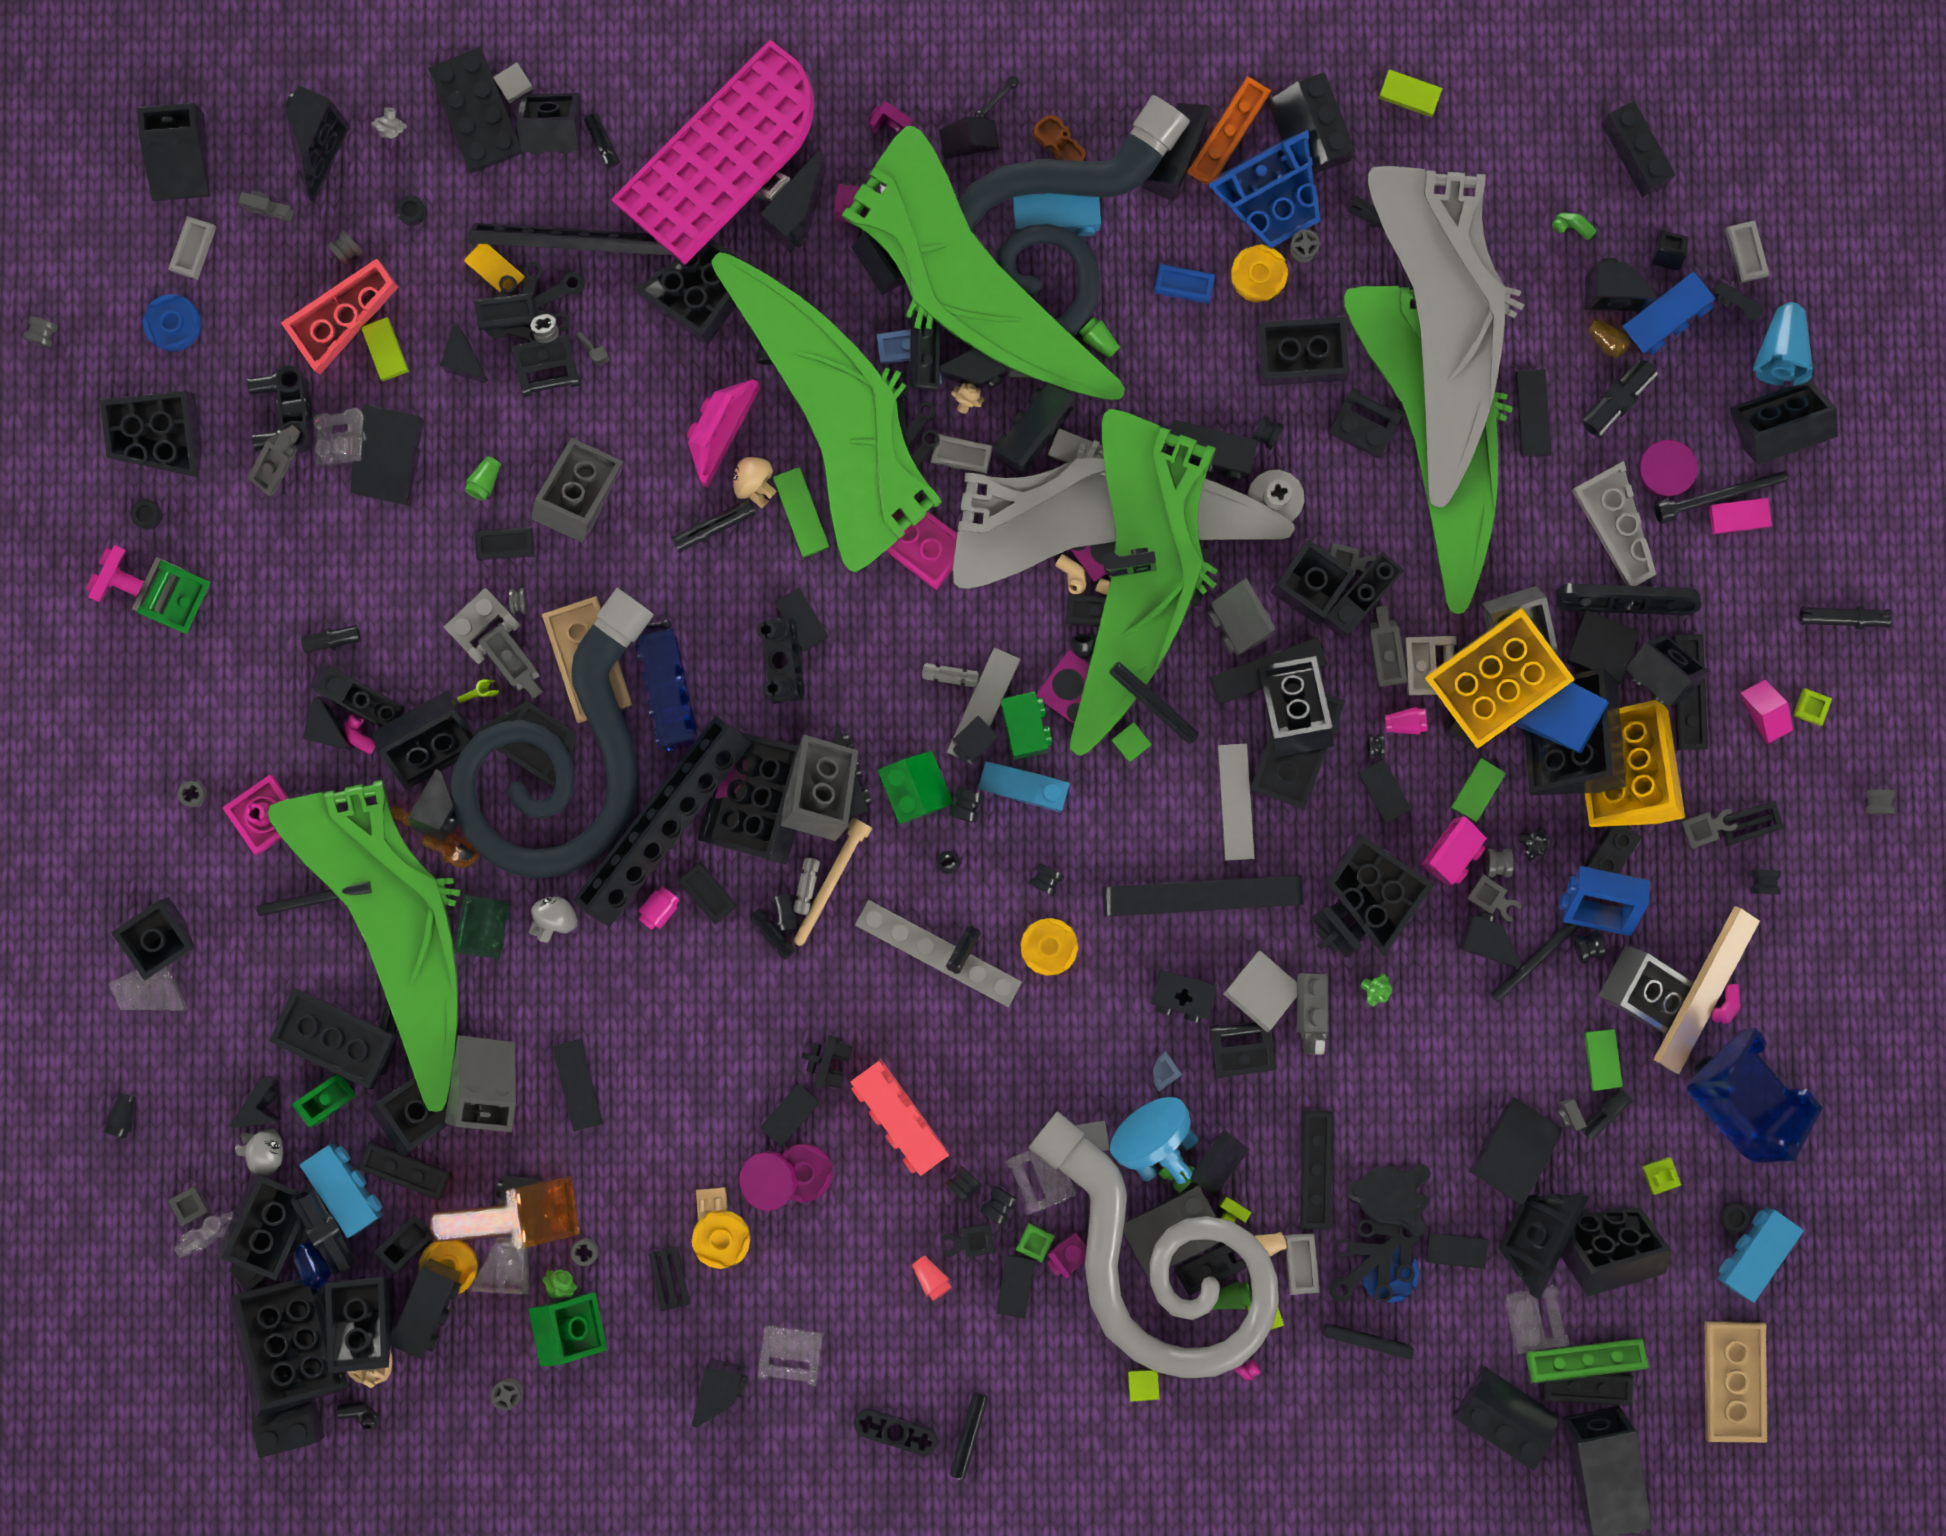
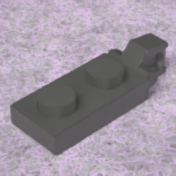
M293 425L282 430L280 434L276 432L266 441L248 476V479L269 497L276 493L296 455L297 448L293 444L297 441L300 431Z
M1387 606L1373 608L1375 622L1369 623V637L1377 688L1408 683L1399 626L1396 625L1395 619L1389 620Z
M502 623L478 640V643L513 687L515 686L518 691L525 688L533 699L543 692L535 681L540 676L536 671V667Z
M1298 973L1297 1032H1301V1037L1304 1039V1054H1324L1325 1039L1328 1032V974Z

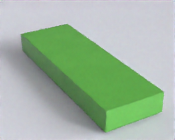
M800 467L774 476V482L802 557L805 558L829 549V544Z

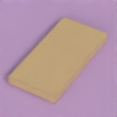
M597 596L542 614L578 724L588 720L572 684V662L580 641L598 618L597 613L600 611L601 606ZM617 660L609 672V680L621 710L633 706L619 661Z
M1705 1321V1440L1708 1442L1767 1443L1766 1323Z

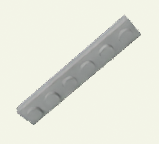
M870 900L867 901L855 926L1008 1008L1022 981L971 954L961 972L954 974L947 969L946 964L956 946Z

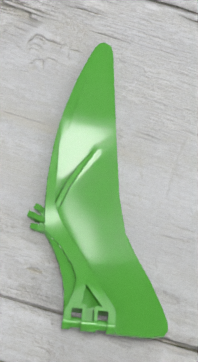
M906 126L893 139L869 174L871 178L867 184H862L853 197V204L850 208H846L841 216L873 237L888 252L898 266L912 297L906 317L911 318L915 310L918 312L914 328L921 329L923 317H926V328L932 329L934 319L965 343L1019 373L1068 391L1105 400H1120L1125 390L1121 381L996 263L971 232L948 175L932 145L922 131L914 126ZM880 184L886 187L882 194L876 192ZM863 208L869 211L865 218L859 215Z
M718 253L711 261L716 275L802 409L822 451L830 514L837 546L843 564L849 571L855 573L868 566L891 547L897 539L905 534L904 530L910 525L915 526L927 516L926 512L931 507L936 508L942 503L939 496L917 469L903 439L896 399L903 392L906 385L902 383L897 389L894 387L901 372L896 370L889 381L887 377L890 369L885 367L880 376L863 353L829 319L807 301L746 262L726 253ZM919 491L925 496L920 503L913 497ZM899 509L903 517L896 522L892 514Z
M1362 286L1347 289L1344 295V308L1350 324L1367 355L1386 379L1403 406L1415 441L1446 604L1450 612L1462 614L1469 607L1484 565L1495 516L1498 488L1496 419L1504 422L1507 419V416L1499 413L1498 410L1511 413L1513 407L1498 402V399L1507 400L1508 394L1494 392L1485 427L1458 488L1450 502L1444 507L1439 508L1432 505L1428 492L1421 328L1417 309H1410V301H1415L1414 290H1410L1409 287L1399 288V286Z
M1109 409L1105 412L1102 420V447L1105 473L1117 535L1114 553L1120 557L1131 555L1130 551L1133 549L1148 548V552H1155L1157 570L1111 577L1070 741V749L1079 756L1088 753L1096 746L1137 699L1110 675L1109 671L1114 664L1121 662L1147 686L1181 627L1196 588L1204 595L1207 590L1202 585V581H1205L1212 589L1217 585L1206 574L1209 571L1215 575L1218 570L1203 559L1198 526L1202 487L1216 448L1209 445L1207 447L1197 444V440L1184 435L1178 437L1171 434L1169 429L1160 427V425L1114 409ZM1166 444L1175 448L1172 456L1163 453ZM1192 455L1202 458L1199 466L1190 463Z
M383 780L374 781L373 785L368 786L359 784L346 787L345 791L337 793L332 790L325 793L320 792L287 799L269 806L267 813L269 820L281 838L303 863L348 907L369 949L423 1102L429 1111L439 1112L443 1110L450 1090L458 1028L457 968L453 937L445 905L455 906L456 901L447 899L446 895L460 896L461 890L445 888L444 884H454V878L436 879L410 851L394 821ZM376 796L378 804L369 806L367 798ZM347 802L349 810L341 812L339 804ZM368 881L371 883L372 893L361 895L342 893V890L348 886Z

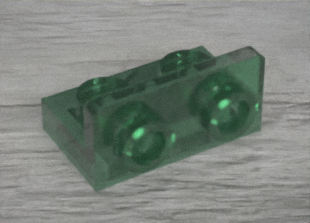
M464 895L455 952L499 959L504 945L503 937L508 919L509 902Z

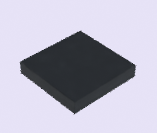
M1585 610L1565 663L1586 672L1604 667L1617 680V685H1619L1624 678L1625 668L1630 661L1639 631Z
M1224 1130L1193 1170L1190 1178L1215 1196L1250 1149Z

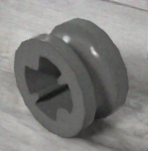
M542 314L532 320L530 326L534 338L538 342L548 343L555 340L559 335L556 320L552 315Z
M521 588L518 592L515 589L509 590V606L512 615L516 614L517 611L527 614L528 599L525 588Z
M187 781L178 789V799L185 806L199 807L207 799V789L199 782ZM194 787H197L195 792L199 793V797L197 799L192 798L189 802L190 796H186L187 790H193Z
M581 1239L571 1249V1258L579 1266H588L598 1258V1246L591 1239ZM583 1244L587 1245V1249L593 1253L592 1256L589 1255L587 1257L588 1260H583L582 1255L577 1254V1250L583 1248Z

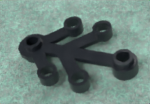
M530 262L525 266L526 279L521 293H532V298L537 281L543 274L542 267L536 262ZM530 267H538L539 273L536 276H530L528 273ZM568 272L563 276L560 284L534 297L535 317L542 314L552 315L555 320L559 317H565L567 320L566 325L563 327L558 326L559 331L567 330L570 327V319L565 313L553 314L539 308L565 294L571 296L580 295L585 289L583 277L577 272ZM506 275L500 279L499 286L501 292L499 297L511 296L517 290V281L512 276ZM576 278L578 285L575 288L568 287L569 279ZM506 280H512L514 285L512 289L506 290L503 287V283ZM524 326L485 330L493 338H503L507 334H513L529 339L530 342H535L531 338L532 329Z
M898 378L897 384L901 385L904 383L906 385L901 378ZM906 385L896 401L903 439L911 456V443L925 424L935 417L936 409L930 402L921 403L918 407V415L907 429L903 399L908 392ZM924 407L932 408L930 415H922ZM927 430L923 433V443L911 457L921 475V463L932 448H936L940 443V437L934 430ZM935 435L936 441L933 444L926 443L927 436Z
M1368 1219L1360 1220L1356 1226L1359 1235L1371 1237L1373 1234H1381L1391 1237L1383 1244L1350 1242L1344 1238L1339 1239L1334 1247L1338 1255L1342 1257H1348L1351 1254L1370 1256L1345 1278L1336 1277L1331 1280L1328 1287L1329 1294L1337 1301H1347L1353 1294V1287L1378 1266L1377 1286L1374 1288V1296L1381 1302L1389 1301L1393 1296L1392 1288L1389 1286L1391 1253L1400 1246V1265L1396 1268V1277L1402 1282H1410L1415 1276L1414 1269L1411 1267L1412 1245L1417 1243L1420 1237L1415 1238L1411 1235L1405 1237L1402 1233L1403 1228L1398 1226H1384L1373 1223ZM1363 1223H1369L1371 1226V1230L1367 1234L1361 1232V1225ZM1342 1242H1346L1349 1245V1250L1346 1253L1339 1251V1245ZM1408 1268L1410 1270L1408 1278L1404 1279L1400 1276L1401 1269ZM1340 1284H1344L1347 1287V1292L1344 1295H1338L1336 1291ZM1382 1287L1388 1289V1295L1385 1298H1380L1378 1295V1291Z

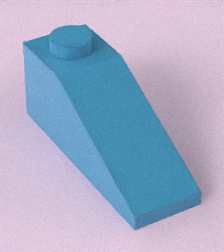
M986 761L978 789L1061 813L1070 783Z

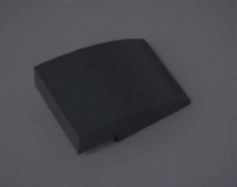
M363 404L352 468V494L408 506L420 454L418 446L424 425V420L420 416Z
M1511 1097L1482 1144L1483 1149L1468 1172L1515 1202L1523 1205L1547 1164L1563 1128L1516 1098Z

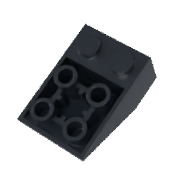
M195 103L137 108L139 138L152 201L210 197L205 118L200 108Z

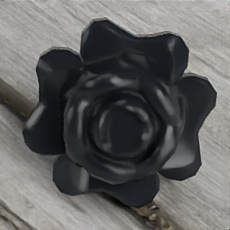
M1541 826L1530 835L1523 832L1519 836L1518 842L1525 845V856L1531 861L1536 856H1544L1550 846L1549 838L1546 836L1547 831Z

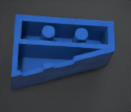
M1693 271L1622 327L1643 354L1649 351L1653 355L1666 345L1663 341L1672 333L1675 336L1679 335L1690 326L1688 324L1690 319L1696 315L1701 318L1713 309L1712 303L1715 301V297Z

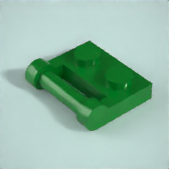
M160 560L157 567L159 572L143 606L139 605L136 613L187 634L211 582ZM170 574L177 576L178 579L160 614L154 611V608Z

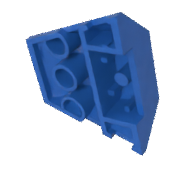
M1308 130L1274 144L1225 171L1207 184L1270 248L1291 238L1298 231L1307 229L1321 221L1316 185H1314L1313 161L1309 151Z

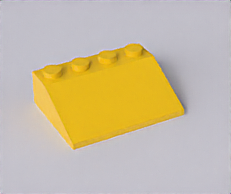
M1522 607L1425 676V679L1477 749L1575 680Z
M1657 700L1619 708L1626 787L1600 793H1585L1590 827L1659 824L1685 818L1667 708Z

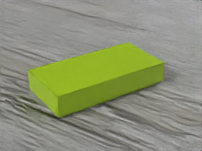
M1389 69L1378 99L1432 117L1443 88Z
M388 317L361 327L381 381L384 382L409 372Z

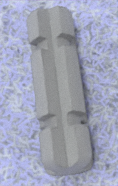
M926 663L923 666L922 678L932 681L938 679V682L957 685L965 683V686L976 687L979 673L971 670L963 672V669L941 665L939 668L935 664Z
M804 859L802 867L804 873H801L796 895L798 900H795L793 909L796 913L804 915L809 913L811 906L809 900L813 897L817 878L815 872H818L820 864L817 859Z

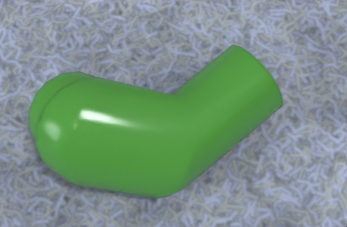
M1560 213L1555 216L1556 220L1552 222V228L1557 233H1564L1567 228H1573L1586 240H1589L1596 233V229L1580 214Z

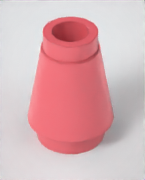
M926 1255L912 1264V1268L915 1270L914 1272L926 1297L930 1296L932 1301L937 1300L952 1288L948 1282L950 1279Z

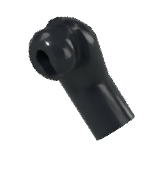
M360 1401L337 1405L338 1419L355 1417L362 1425L364 1431H373L379 1422L377 1412L366 1402Z

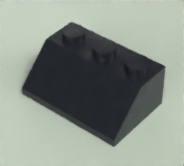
M1325 72L1300 80L1268 100L1269 108L1282 141L1308 130L1313 174L1351 161L1355 149Z
M1177 103L1176 109L1185 115L1190 122L1171 151H1166L1152 174L1144 181L1143 189L1173 202L1175 201L1207 126L1212 107L1201 104Z
M1811 380L1801 385L1790 386L1730 407V414L1743 448L1757 465L1838 437L1837 408Z
M1046 384L1043 390L1038 387L1029 399V402L1032 403L1025 412L1020 410L1012 420L1011 424L1014 427L1008 435L1003 432L995 442L994 447L997 448L995 450V457L1022 477L1074 411L1076 398L1050 384Z
M448 690L372 732L378 753L405 790L431 777L435 769L442 771L456 763L462 749L475 737L463 711Z
M252 1174L215 1257L276 1280L302 1224V1219L291 1202V1199L299 1191L261 1175Z
M1485 1366L1453 1414L1459 1422L1532 1471L1536 1469L1550 1447L1559 1419V1415Z

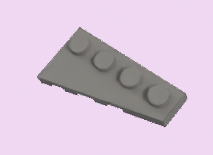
M1623 461L1575 487L1572 492L1626 586H1637L1655 576L1656 571L1647 540L1642 532L1640 525L1642 522L1639 512L1637 513L1633 500L1634 494L1631 484L1629 485L1627 470Z

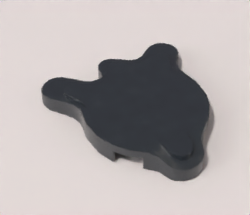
M1419 1165L1408 1171H1402L1393 1167L1376 1168L1367 1173L1360 1181L1350 1184L1347 1190V1197L1351 1202L1357 1204L1370 1217L1369 1220L1384 1226L1401 1227L1411 1236L1419 1238L1425 1232V1224L1420 1214L1428 1206L1429 1200L1425 1195L1418 1194L1417 1189L1429 1180L1431 1172L1425 1165Z

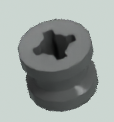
M1304 229L1298 231L1293 236L1289 245V253L1292 259L1298 263H1308L1313 260L1320 246L1318 236L1311 230Z
M344 230L339 234V238L336 241H330L327 244L345 266L350 264L352 257L363 253Z
M30 316L28 321L30 328L29 331L24 333L23 339L42 347L51 348L53 344L51 337L52 334L57 332L58 326L49 321Z
M1865 790V797L1868 799L1865 814H1896V808L1892 805V799L1895 798V790Z
M1505 848L1502 851L1486 849L1485 872L1487 877H1495L1497 874H1502L1504 877H1512L1513 853L1511 848Z
M510 1377L498 1382L491 1391L493 1405L503 1411L516 1407L524 1395L522 1384L517 1379Z

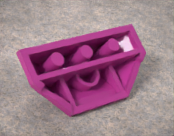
M752 379L714 391L712 397H707L700 409V412L703 414L699 422H694L687 433V438H689L688 445L703 486L709 487L761 388L758 381Z

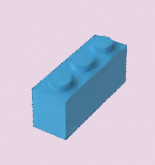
M1053 193L1013 197L1014 232L1026 226L1052 224L1068 228L1074 233L1078 232V236L1081 237L1092 236L1095 234V231H1100L1099 197Z
M334 1143L326 1146L301 1163L300 1167L346 1237L350 1238L384 1215L380 1211L382 1205L374 1194L370 1195L364 1187L366 1181L363 1175L358 1170L354 1171L349 1164L350 1156L341 1145L338 1147Z
M1768 1207L1756 1214L1752 1221L1754 1226L1748 1235L1744 1234L1738 1240L1735 1246L1737 1251L1731 1259L1727 1258L1722 1263L1719 1269L1721 1274L1717 1278L1720 1282L1752 1303H1755L1804 1232L1803 1229L1778 1211Z

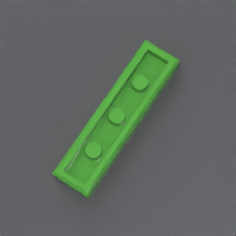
M1643 1338L1534 1351L1525 1354L1531 1384L1649 1368Z

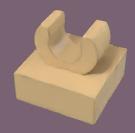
M726 1187L696 1190L698 1220L712 1211H728Z

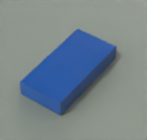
M1159 264L1154 294L1210 304L1215 274Z

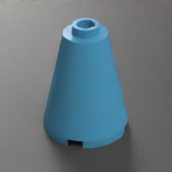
M1788 302L1777 308L1754 362L1753 372L1756 371V377L1765 383L1784 386V381H1794L1793 386L1806 383L1812 378L1813 364L1805 309L1797 303Z

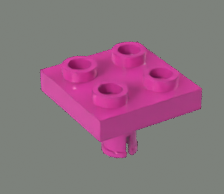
M116 545L113 546L112 550L109 548L105 549L99 561V564L104 566L99 576L96 574L92 575L86 587V590L90 591L89 598L102 602L108 588L112 586L134 595V597L138 596L145 581L121 571V567H119L127 552L126 550Z
M268 775L222 808L254 855L258 856L282 839L269 820L267 814L269 806L289 798L275 777Z

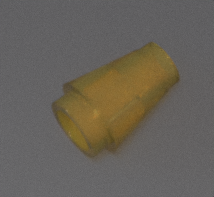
M1599 319L1587 331L1608 357L1612 356L1616 360L1627 350L1632 342L1627 338L1628 334Z

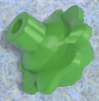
M1381 973L1379 977L1373 980L1365 978L1361 983V989L1367 991V1003L1372 1007L1378 1002H1386L1392 993L1391 985L1388 983L1389 977L1384 973Z
M562 1269L556 1271L548 1270L546 1276L542 1279V1282L546 1285L549 1297L553 1299H560L564 1296L572 1297L573 1291L577 1289V1285L573 1282V1276L568 1271H563Z

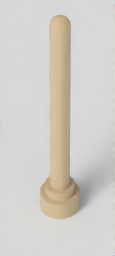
M852 817L847 827L849 828L847 832L849 837L810 907L809 913L794 937L796 945L802 946L805 943L858 842H862L864 837L868 838L873 829L869 825Z

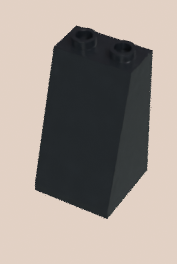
M1620 1405L1562 1417L1585 1526L1590 1535L1618 1536L1627 1533L1638 1534L1642 1530L1651 1529L1637 1431Z

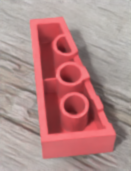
M375 259L281 322V324L312 369L321 374L361 330V327L372 318L398 289V286L384 265L378 259Z
M882 1059L850 1081L853 1085L851 1089L860 1102L865 1101L871 1109L868 1113L877 1126L882 1124L888 1132L885 1137L895 1150L900 1148L906 1156L902 1160L912 1174L917 1171L922 1176L949 1156V1152Z

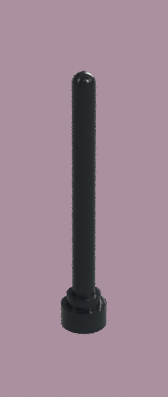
M1780 471L1677 502L1674 500L1669 501L1668 499L1660 500L1654 503V513L1660 524L1673 521L1674 517L1678 516V513L1784 483L1788 480L1789 476L1787 472Z

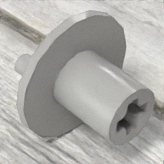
M1268 470L1258 475L1251 483L1247 494L1250 498L1285 516L1291 522L1301 513L1304 504V490L1299 480L1292 474L1282 470Z

